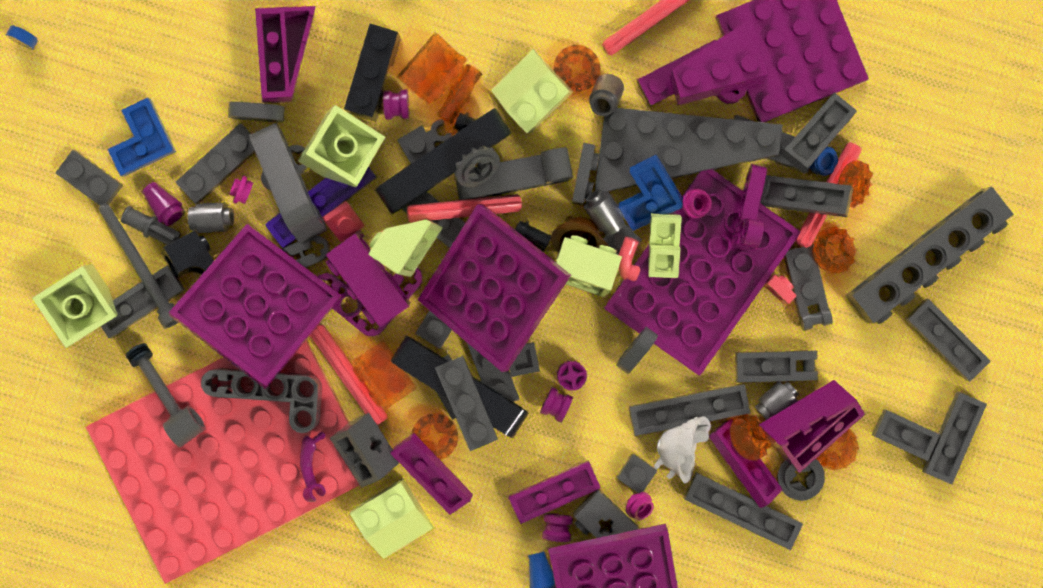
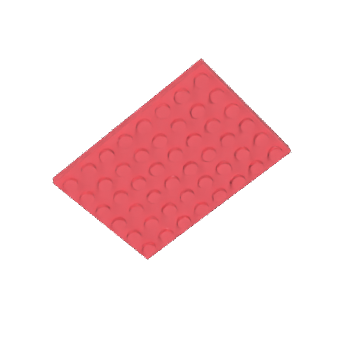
M308 340L302 344L280 371L283 373L314 375L322 383L320 421L314 429L307 433L296 432L290 426V402L224 398L207 395L201 388V380L206 372L219 368L238 369L224 357L167 385L168 390L179 407L184 409L188 405L191 406L199 414L206 426V430L184 446L178 447L165 432L163 423L169 420L170 414L156 392L86 426L165 584L360 486L330 440V437L347 425L349 421ZM245 376L241 380V387L245 392H251L254 388V382L250 377ZM218 377L212 379V384H216L217 388L231 385L232 380L220 381ZM274 378L270 384L271 390L275 394L280 395L284 390V384L281 380ZM305 380L300 385V391L304 396L310 397L314 392V386L311 382ZM303 410L298 414V421L303 426H309L312 422V417L310 413ZM324 432L325 438L315 443L316 450L313 454L312 466L316 483L323 485L326 493L324 496H319L313 489L312 494L316 501L311 503L307 502L303 497L306 485L300 468L301 445L305 436L314 438L318 433Z

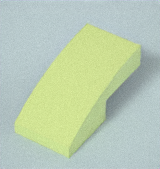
M651 213L649 277L678 278L681 251L679 247L681 215Z

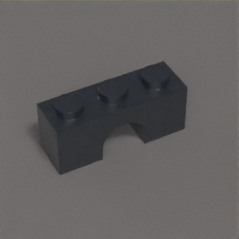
M369 24L344 110L350 115L374 122L377 121L383 101V90L390 66L394 64L401 41L397 31Z
M195 230L164 246L161 253L176 278L187 273L202 275L214 262L209 254L211 251L209 243L204 236L199 237Z

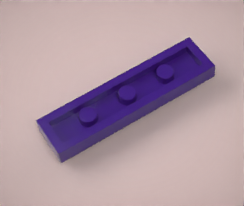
M368 166L357 187L325 178L309 190L308 193L323 217L346 200H349L377 177ZM281 213L265 224L282 248L287 247L296 240L286 226Z

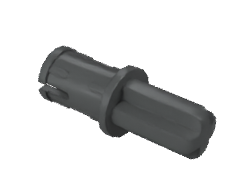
M131 206L125 209L121 217V223L142 232L145 238L150 236L166 245L180 238L179 231L160 223L156 216L149 217L133 209Z

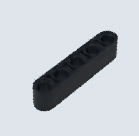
M494 108L377 187L375 191L392 215L455 173L457 170L455 164L462 161V154L468 155L472 147L476 150L483 145L488 149L492 148L512 132Z
M406 335L390 361L447 398L435 367L449 361ZM472 376L493 427L508 437L514 438L529 413Z

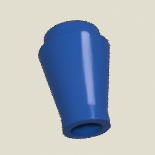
M545 552L528 555L530 588H556L554 574Z

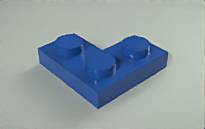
M147 97L121 110L134 137L108 149L120 176L125 177L176 152L150 98Z
M657 154L630 167V174L641 192L620 202L619 208L632 231L649 224L651 213L670 214L683 208V197Z

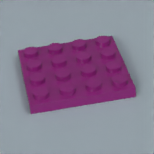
M752 0L715 17L722 36L750 18L753 19L768 76L763 83L747 87L746 91L758 122L765 123L831 96L834 92L838 93L869 80L837 0Z
M477 204L419 296L418 301L501 372H506L571 277V274L485 205Z
M246 224L169 311V316L266 389L341 299V294L250 225Z
M666 524L548 548L556 588H678Z

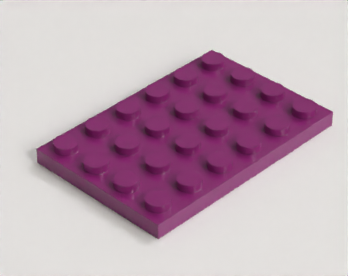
M712 169L699 172L682 196L684 198L685 194L692 189L705 191L712 201L710 211L704 217L698 219L687 216L683 208L670 213L678 214L682 217L678 278L648 276V244L634 264L640 267L637 280L623 279L603 308L637 333H640L644 327L658 334L654 345L698 376L703 373L801 232L760 203L756 220L764 222V231L759 247L749 251L732 248V237L743 190ZM695 199V201H694V207L696 208V206H697V201H696V199Z

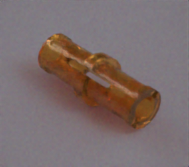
M467 64L454 86L451 85L449 88V95L436 115L444 121L453 124L464 103H468L471 99L469 95L483 74L475 67Z

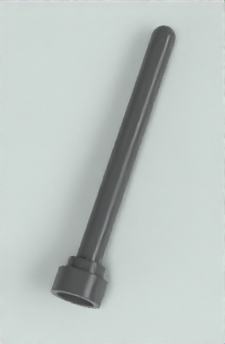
M106 203L99 206L100 214L159 308L157 311L159 322L164 329L176 325L178 322L169 316V311L175 305L167 300L110 205Z

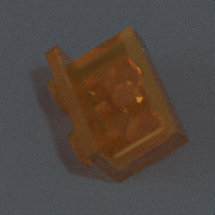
M434 33L398 74L397 78L421 100L430 104L432 101H437L444 94V87L451 79L457 78L463 72L467 58L459 54L439 34Z
M382 340L367 352L354 359L355 367L352 370L361 383L364 381L368 383L372 389L369 395L378 407L383 405L387 410L417 389L407 372L390 361L394 353L385 340Z

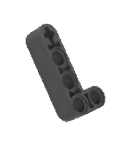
M274 123L249 135L281 216L298 242L302 243L327 231L325 222L310 198L279 125Z
M563 147L547 150L536 156L500 162L494 176L484 184L476 187L462 186L456 176L455 181L459 200L485 198L572 180L573 175L568 149Z
M214 369L206 372L202 377L201 388L209 396L290 402L289 423L296 432L307 433L314 429L320 421L322 383L314 375L279 372L275 378L281 380L284 384V390L280 395L272 392L270 384L265 389L254 380L253 390L245 392L241 387V380L243 377L249 376L240 369ZM218 377L220 381L232 380L231 385L217 388L216 384H212V379ZM305 380L311 382L314 386V392L310 397L304 396L300 391V385ZM304 410L310 413L312 422L309 426H303L299 423L298 414L300 411Z

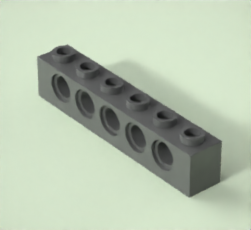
M992 186L983 188L845 296L866 323L877 322L880 324L892 316L891 310L898 304L904 306L913 300L916 296L914 292L921 286L927 288L939 279L937 274L944 268L950 270L962 261L960 258L962 254L968 250L973 252L985 243L983 238L989 233L996 234L1008 225L1006 220L1014 214ZM975 214L981 219L979 229L972 225V217ZM951 232L958 236L956 247H952L949 243L948 238ZM928 250L933 251L936 259L933 265H929L926 262L925 255ZM905 268H909L913 274V278L908 284L902 278V272ZM882 286H886L890 291V296L885 302L879 297V290Z

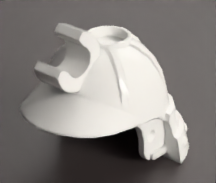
M704 416L695 417L681 426L665 431L657 443V452L660 457L655 463L654 468L658 469L661 465H664L670 469L666 476L668 479L672 478L676 473L684 483L690 481L695 466L697 443L706 442L709 439L708 431L712 426L708 418Z

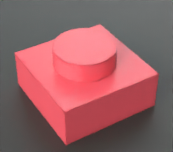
M347 200L322 217L340 242H343L365 226Z
M771 275L764 284L783 304H790L797 296L792 291L794 288L793 284L783 275L780 277Z

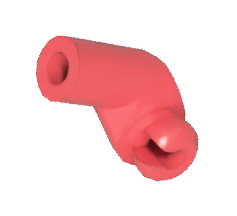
M631 237L624 238L619 256H622L619 265V273L624 280L627 278L631 281H636L640 273V267L631 264L639 241Z

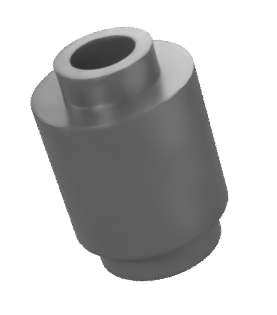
M603 74L598 77L589 97L590 107L595 114L607 116L617 109L624 91V84L620 78L613 74Z
M597 190L586 198L587 202L584 205V209L599 231L605 235H612L624 226V215L608 191L601 192V190Z
M225 202L196 204L195 207L188 209L189 228L192 231L197 230L198 233L227 232L229 227L234 224L233 209L228 208Z
M778 381L758 399L759 403L755 408L767 420L798 401L796 397L799 393L789 382L782 384Z

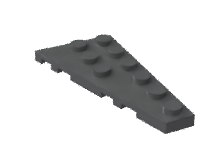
M617 108L613 113L604 116L595 191H612L636 186L637 184L630 174V167L656 154L671 179L701 171L779 156L783 125Z

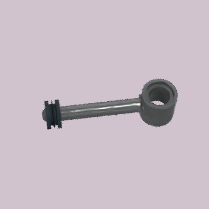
M146 343L136 345L126 353V358L132 367L139 366L162 401L170 414L169 420L163 423L164 430L178 447H182L206 430V426L202 418L191 406L188 405L184 409L179 407L149 360L153 353L148 348V345Z

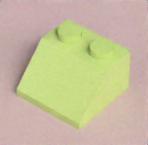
M534 49L491 90L506 112L526 133H532L573 93L568 85Z
M334 105L325 114L298 162L322 177L357 187L385 136Z
M426 219L385 228L382 233L378 232L370 243L372 249L368 255L395 273L411 277L443 227Z
M574 235L570 239L565 237L556 263L571 274L566 285L605 298L612 289L622 256L616 255L617 251L611 247L600 245L599 248L587 245L588 240Z
M93 264L81 266L32 298L65 348H68L118 316L110 290Z
M404 478L356 506L350 512L352 519L365 540L383 559L434 528Z

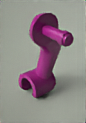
M324 432L318 433L314 438L305 436L301 445L300 468L306 485L303 497L307 502L311 503L316 501L312 494L313 489L319 496H324L326 493L325 487L316 483L312 466L313 454L316 450L315 443L325 438Z

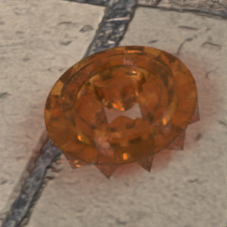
M572 45L566 47L557 55L554 62V72L573 92L579 93L590 89L596 83L600 75V62L597 55L588 47ZM580 58H583L582 69L585 73H579L572 80V69L568 68V65H576L577 61L579 62Z
M859 160L848 163L838 180V184L853 187L850 207L853 208L857 204H863L864 197L869 196V187L873 185L870 182L873 172L869 171V164Z
M837 226L822 230L816 236L813 243V256L818 266L824 271L833 274L847 271L850 265L856 262L854 256L858 249L855 248L853 243L855 238L850 237L846 229H840ZM839 243L838 249L841 251V254L834 256V250L830 245H837Z
M443 414L423 416L416 422L411 433H415L440 460L448 457L454 451L458 442L456 426L452 420ZM432 424H434L437 433H447V435L439 439L438 449H436V445H434L432 440L422 439L431 434Z
M748 414L738 416L733 420L730 427V438L734 448L742 457L755 461L767 455V449L771 444L759 426L760 423H758L757 416H749Z
M850 428L836 440L838 443L846 442L839 448L841 457L833 451L828 452L829 449L827 448L816 458L823 467L838 470L847 468L851 462L856 460L859 446L857 436Z

